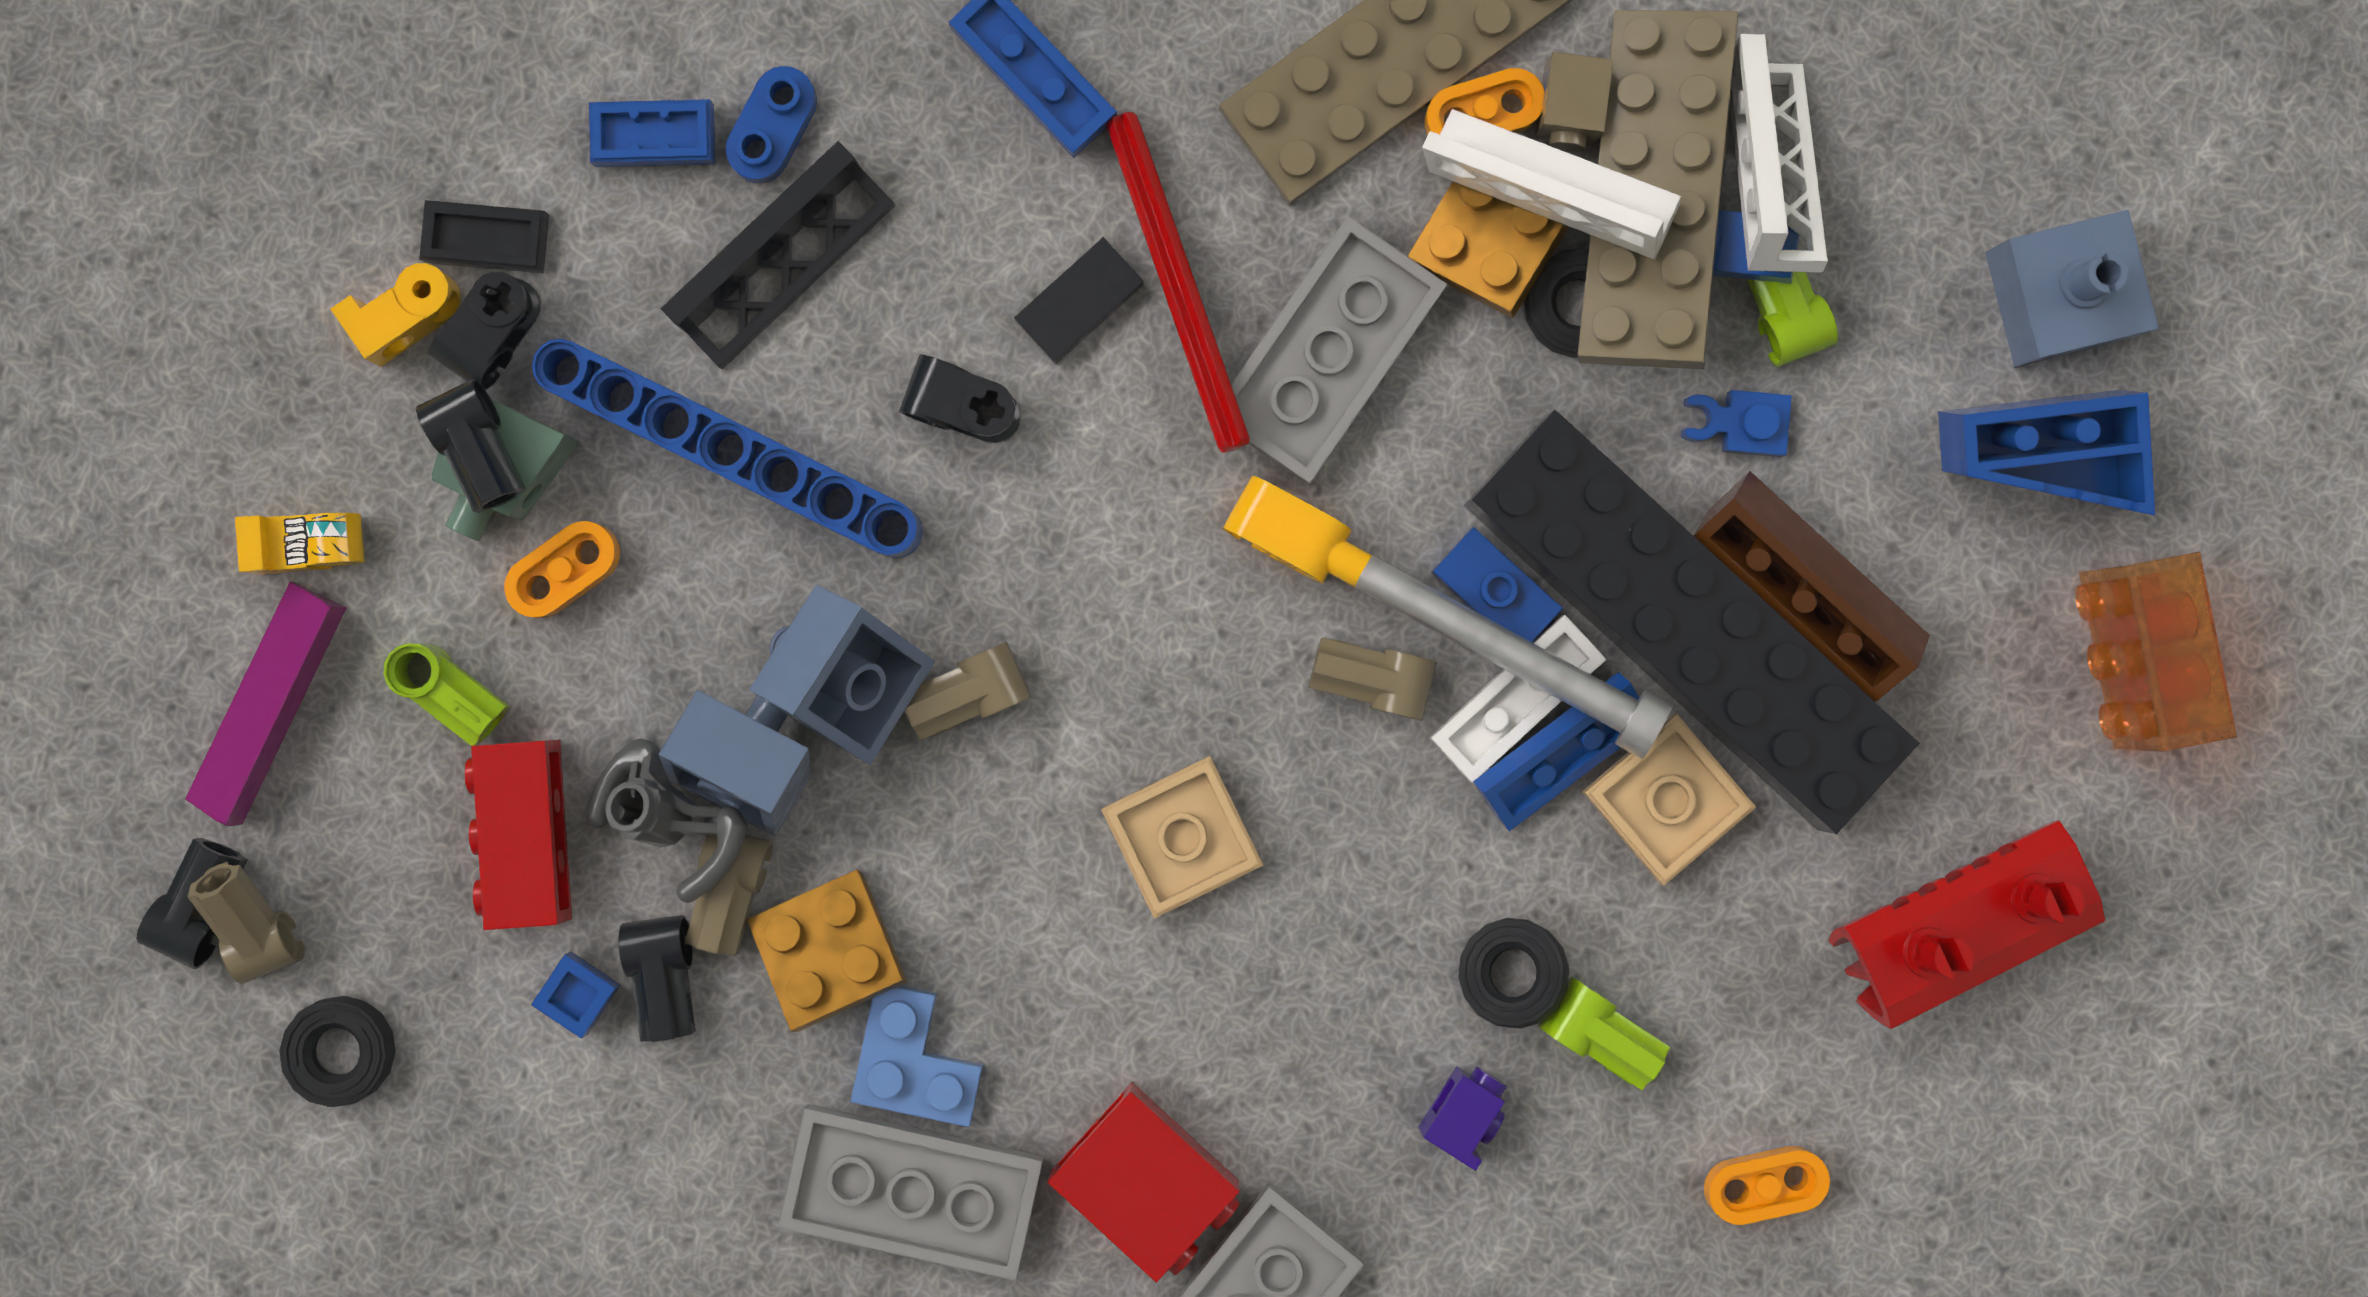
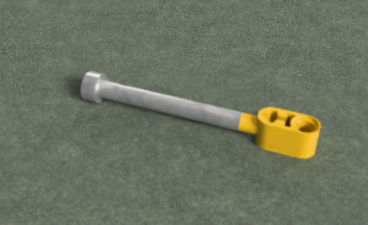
M1251 476L1222 528L1239 540L1241 537L1252 543L1251 547L1318 583L1323 584L1328 573L1620 732L1615 744L1641 759L1650 750L1672 710V704L1646 690L1642 693L1639 700L1631 697L1347 542L1352 532L1348 526L1259 477Z

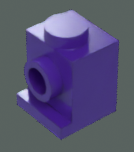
M1456 1066L1418 1126L1423 1138L1476 1171L1482 1159L1475 1148L1479 1142L1487 1145L1494 1138L1504 1120L1505 1113L1500 1111L1505 1101L1501 1096L1506 1090L1507 1085L1478 1066L1475 1067L1471 1075Z

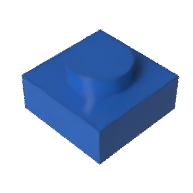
M568 952L564 954L531 1005L582 1039L589 1034L621 984L573 952Z

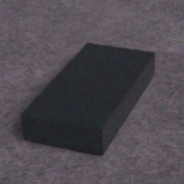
M425 200L419 260L430 264L544 274L549 214L543 210Z
M1102 237L1018 313L1014 319L1056 365L1144 285V281L1109 242Z

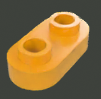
M1509 68L1447 87L1438 92L1428 106L1425 114L1427 135L1430 131L1441 134L1445 125L1444 116L1450 113L1452 109L1517 134L1526 131L1534 125L1542 113L1545 93L1543 85L1533 73L1521 68ZM1508 94L1516 95L1522 102V110L1517 113L1507 112L1502 106V97Z
M580 521L570 524L511 567L504 583V591L508 603L515 611L527 617L547 618L556 615L614 572L620 559V546L617 538L608 528L597 523ZM593 541L599 548V556L595 562L586 564L581 559L580 551L584 544ZM545 577L550 584V591L545 598L539 600L532 593V584L537 578Z
M1786 1146L1719 1162L1706 1176L1704 1196L1709 1207L1721 1219L1731 1224L1745 1225L1815 1208L1824 1200L1828 1193L1830 1177L1826 1165L1811 1151L1800 1146ZM1794 1166L1801 1167L1803 1177L1800 1183L1795 1186H1786L1784 1182L1786 1171ZM1732 1180H1742L1744 1184V1191L1737 1199H1728L1725 1196V1187Z

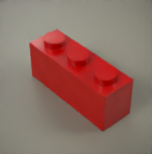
M560 739L471 746L472 758H468L465 764V784L469 794H474L476 819H472L469 825V844L472 853L479 857L480 879L474 883L473 905L476 914L483 916V930L550 926L572 920Z

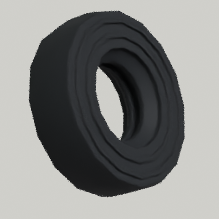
M1587 248L1563 250L1550 257L1524 300L1526 322L1536 339L1552 352L1572 358L1578 357L1581 326L1569 324L1561 318L1556 307V297L1560 288L1566 283L1577 280L1586 281L1589 253Z
M1504 918L1486 924L1469 939L1460 956L1458 978L1465 1000L1478 1016L1496 1026L1522 1029L1543 1022L1558 1009L1568 990L1569 965L1563 947L1550 931L1529 920ZM1512 949L1522 950L1527 953L1534 961L1537 970L1536 980L1532 988L1524 995L1518 997H1508L1500 993L1494 986L1491 977L1492 966L1496 958L1503 952Z
M347 996L321 999L299 1011L285 1029L279 1050L282 1072L291 1088L307 1101L327 1107L355 1104L377 1091L390 1074L396 1053L393 1031L383 1014L366 1001ZM339 1028L347 1030L355 1037L359 1044L360 1056L358 1063L352 1071L346 1074L338 1075L327 1071L317 1059L316 1048L318 1040L329 1029Z

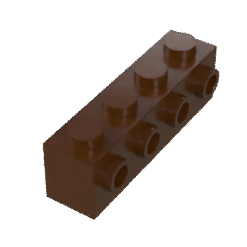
M1751 471L1708 510L1693 536L1874 702L1878 701L1919 667L1930 635Z

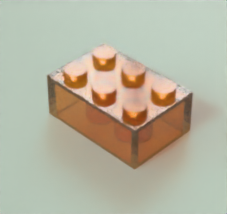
M2193 552L2150 558L2079 572L2081 585H2078L2075 591L2076 606L2080 616L2084 620L2089 621L2093 644L2088 646L2087 661L2091 674L2096 680L2101 682L2105 704H2101L2099 708V722L2106 738L2112 740L2114 749L2164 752L2237 738L2201 553Z

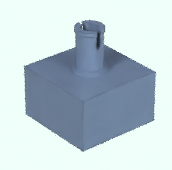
M2129 210L2011 238L1985 252L2014 368L2130 340L2159 329Z
M816 584L791 625L779 629L773 635L769 647L771 656L749 690L826 741L871 765L935 661L861 606Z
M697 690L658 754L670 782L719 808L723 806L735 807L741 812L746 822L774 837L779 833L812 774L809 748L778 733L788 715L759 696H756L746 715Z

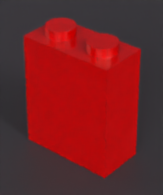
M1133 1082L1128 1085L1053 1167L1047 1182L1156 1283L1168 1270L1173 1275L1181 1272L1199 1249L1194 1241L1209 1225L1215 1230L1222 1227L1240 1204L1235 1198L1240 1192L1239 1180Z

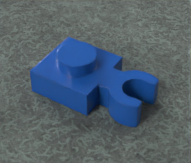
M1731 390L1727 392L1726 407L1719 406L1710 396L1702 394L1692 395L1684 399V407L1701 409L1706 415V424L1702 429H1683L1681 431V438L1690 442H1701L1715 434L1723 435L1722 452L1784 457L1787 455L1792 395Z

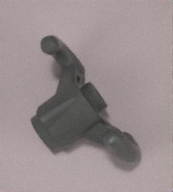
M645 739L633 740L615 754L602 771L591 795L587 822L594 828H602L609 823L611 828L621 831L625 839L661 848L675 845L685 835L717 836V848L710 859L696 873L679 883L676 893L681 901L686 903L693 902L712 890L731 869L741 851L747 833L746 820L735 807L699 806L687 798L682 791L677 790L662 776V764L658 755L660 752L658 746ZM629 774V781L622 783ZM692 817L697 819H704V823L691 822Z

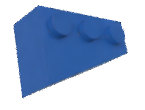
M2112 390L1938 411L1942 471L2155 515L2148 392Z

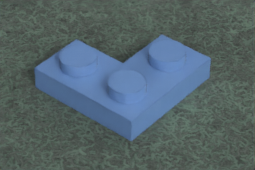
M901 985L872 998L850 1102L960 1126H970L983 1064L925 1052L937 993Z

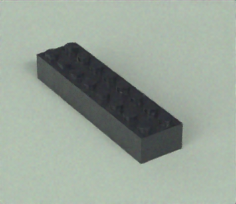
M1555 409L1538 423L1463 505L1817 830L1838 834L1920 744Z

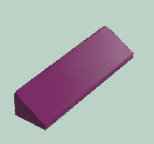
M289 582L185 800L227 827L243 824L347 607L299 584Z

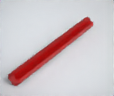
M1134 112L1122 113L1112 117L1106 126L1217 447L1222 453L1238 450L1249 444L1250 437L1141 124Z

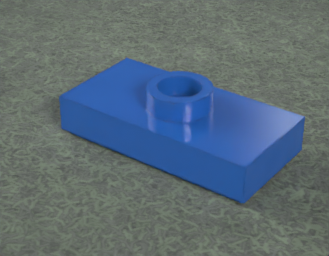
M710 99L589 102L590 163L595 167L715 164L714 104Z
M1474 527L1462 537L1431 571L1437 579L1470 609L1530 642H1533L1563 609Z

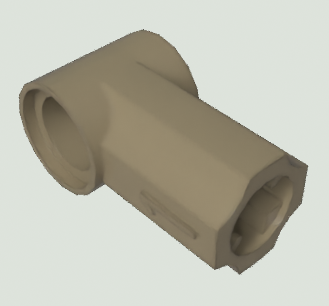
M1321 638L1308 688L1370 703L1369 708L1422 721L1437 662L1398 651L1384 649L1383 653L1361 648V646Z
M1007 641L958 662V668L920 685L905 709L907 718L920 741L954 728L959 723L980 715L981 719L1031 697Z
M749 835L745 836L741 851L729 872L712 890L696 899L685 943L694 946L696 949L715 954L732 956L739 954L754 894L760 892L768 870L762 869L764 861L770 862L773 851L772 841ZM706 836L701 849L697 871L710 859L718 844L717 836Z
M228 862L219 864L208 869L201 878L190 885L187 897L218 937L222 961L226 970L236 982L244 984L303 960L305 947L302 940L295 941L291 930L296 928L294 919L285 911L274 913L240 865L232 866Z

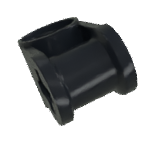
M490 272L481 276L474 283L473 288L454 315L437 332L429 348V355L466 382L475 378L485 390L489 389L501 375L497 369L499 367L505 369L513 357V352L538 318L541 301L537 291L531 284L504 272ZM502 292L509 294V300L515 304L509 313L504 312V307L497 301Z
M920 354L899 410L901 414L928 425L948 431L951 429L991 443L1003 442L1012 437L1020 426L1021 420L1019 405L1006 387L997 382L971 374L946 361ZM994 399H997V404L1005 413L1002 419L991 418L988 425L985 426V421L977 413L980 405L990 407Z

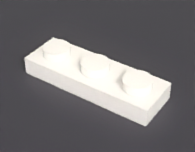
M1566 615L1560 616L1532 642L1589 674L1593 673L1607 660ZM1503 669L1432 734L1429 739L1464 777L1473 783L1474 780L1480 777L1554 709L1561 700Z

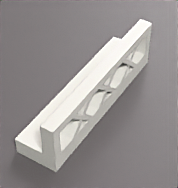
M1740 34L1735 52L1730 107L1748 271L1823 272L1828 259L1803 64L1768 63L1765 34ZM1771 85H1788L1789 99L1777 107L1773 104ZM1776 128L1795 141V147L1784 156L1778 151ZM1782 177L1801 190V196L1791 205L1784 202ZM1787 226L1807 240L1808 251L1782 250L1788 235Z
M1454 109L1451 110L1441 134L1430 131L1422 147L1430 173L1654 260L1681 204V196Z

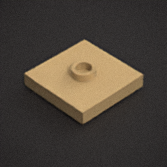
M1673 714L1666 720L1656 740L1643 759L1628 752L1582 791L1584 796L1656 881L1663 886L1756 808L1678 714Z
M1211 756L1201 759L1101 808L1154 919L1263 866Z

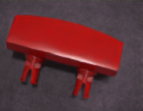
M2057 820L2049 822L2003 845L1996 851L1989 852L1975 859L1971 864L1963 865L1949 872L1945 878L1935 879L1924 884L1918 891H1912L1898 897L1891 905L1880 906L1836 928L1829 937V943L1833 947L1847 942L1852 944L1859 960L1844 969L1848 976L1867 980L1871 984L1857 997L1856 1002L1879 1023L1893 1029L2103 923L2105 916L2102 900L2077 845L2062 823Z

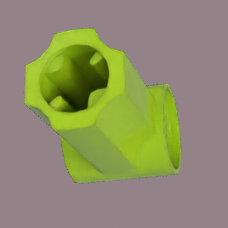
M1794 272L1792 284L1747 279L1761 315L1758 318V331L1760 336L1763 334L1767 335L1773 351L1768 354V357L1775 366L1780 367L1837 344L1838 331L1832 311L1823 297L1814 295L1806 272Z
M407 643L397 646L389 653L384 662L383 675L386 684L394 693L413 700L471 746L480 745L492 733L510 708L506 702L455 664L446 651L435 644ZM416 654L425 656L432 668L428 682L422 687L413 684L407 673L408 664Z
M1571 976L1568 981V990L1558 1009L1541 1022L1539 1028L1584 1058L1586 1054L1630 1085L1633 1084L1640 1090H1643L1649 1082L1656 1078L1662 1069L1670 1047L1615 1011L1617 1009L1616 1005Z

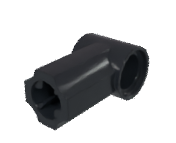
M475 378L416 406L417 417L423 431L433 447L441 455H446L473 512L481 513L488 509L500 507L516 499L519 494L526 490L498 432V429L501 428L499 414L490 396L479 381Z
M204 838L193 839L167 894L160 896L143 917L137 931V942L192 969L200 968L213 954L216 946L211 944L216 935L187 897L190 885L214 866L228 862L229 865H240L244 869L248 859L243 857L240 852L221 843Z
M684 915L622 923L618 936L619 955L625 975L632 978L640 1042L671 1040L692 1035L696 1032L688 969L692 966L693 951L692 945L685 944V936H687L689 924Z

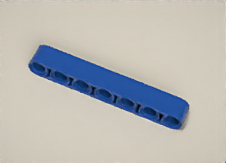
M564 339L550 340L541 345L534 354L532 362L533 376L537 383L550 393L879 554L891 558H902L913 553L921 544L923 527L918 515L901 502L572 341ZM576 356L579 363L577 376L572 382L560 385L556 378V370L559 363L567 357ZM630 382L634 391L632 403L623 411L614 412L610 406L611 392L617 385ZM675 409H685L689 419L686 431L677 438L668 439L663 427L666 416ZM729 435H739L744 447L742 456L732 465H721L717 456L718 445ZM792 461L798 468L799 476L797 483L786 492H776L771 484L772 471L778 464ZM836 488H848L853 495L851 511L841 519L829 518L824 505L826 497ZM890 514H901L908 523L907 536L901 543L895 546L884 545L878 533L880 523Z

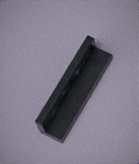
M837 141L660 309L677 327L687 333L720 369H723L896 205L863 171L852 154ZM853 180L876 202L859 220L835 219L836 196ZM827 205V219H815L814 217ZM803 227L826 228V251L815 261L792 260V238ZM835 228H847L848 230L835 241ZM783 247V260H769ZM760 268L783 269L782 292L772 302H748L749 278ZM792 269L805 270L791 283ZM739 289V301H726ZM716 309L739 310L738 334L721 350L717 349L716 345L698 329V326ZM748 310L761 311L748 324Z

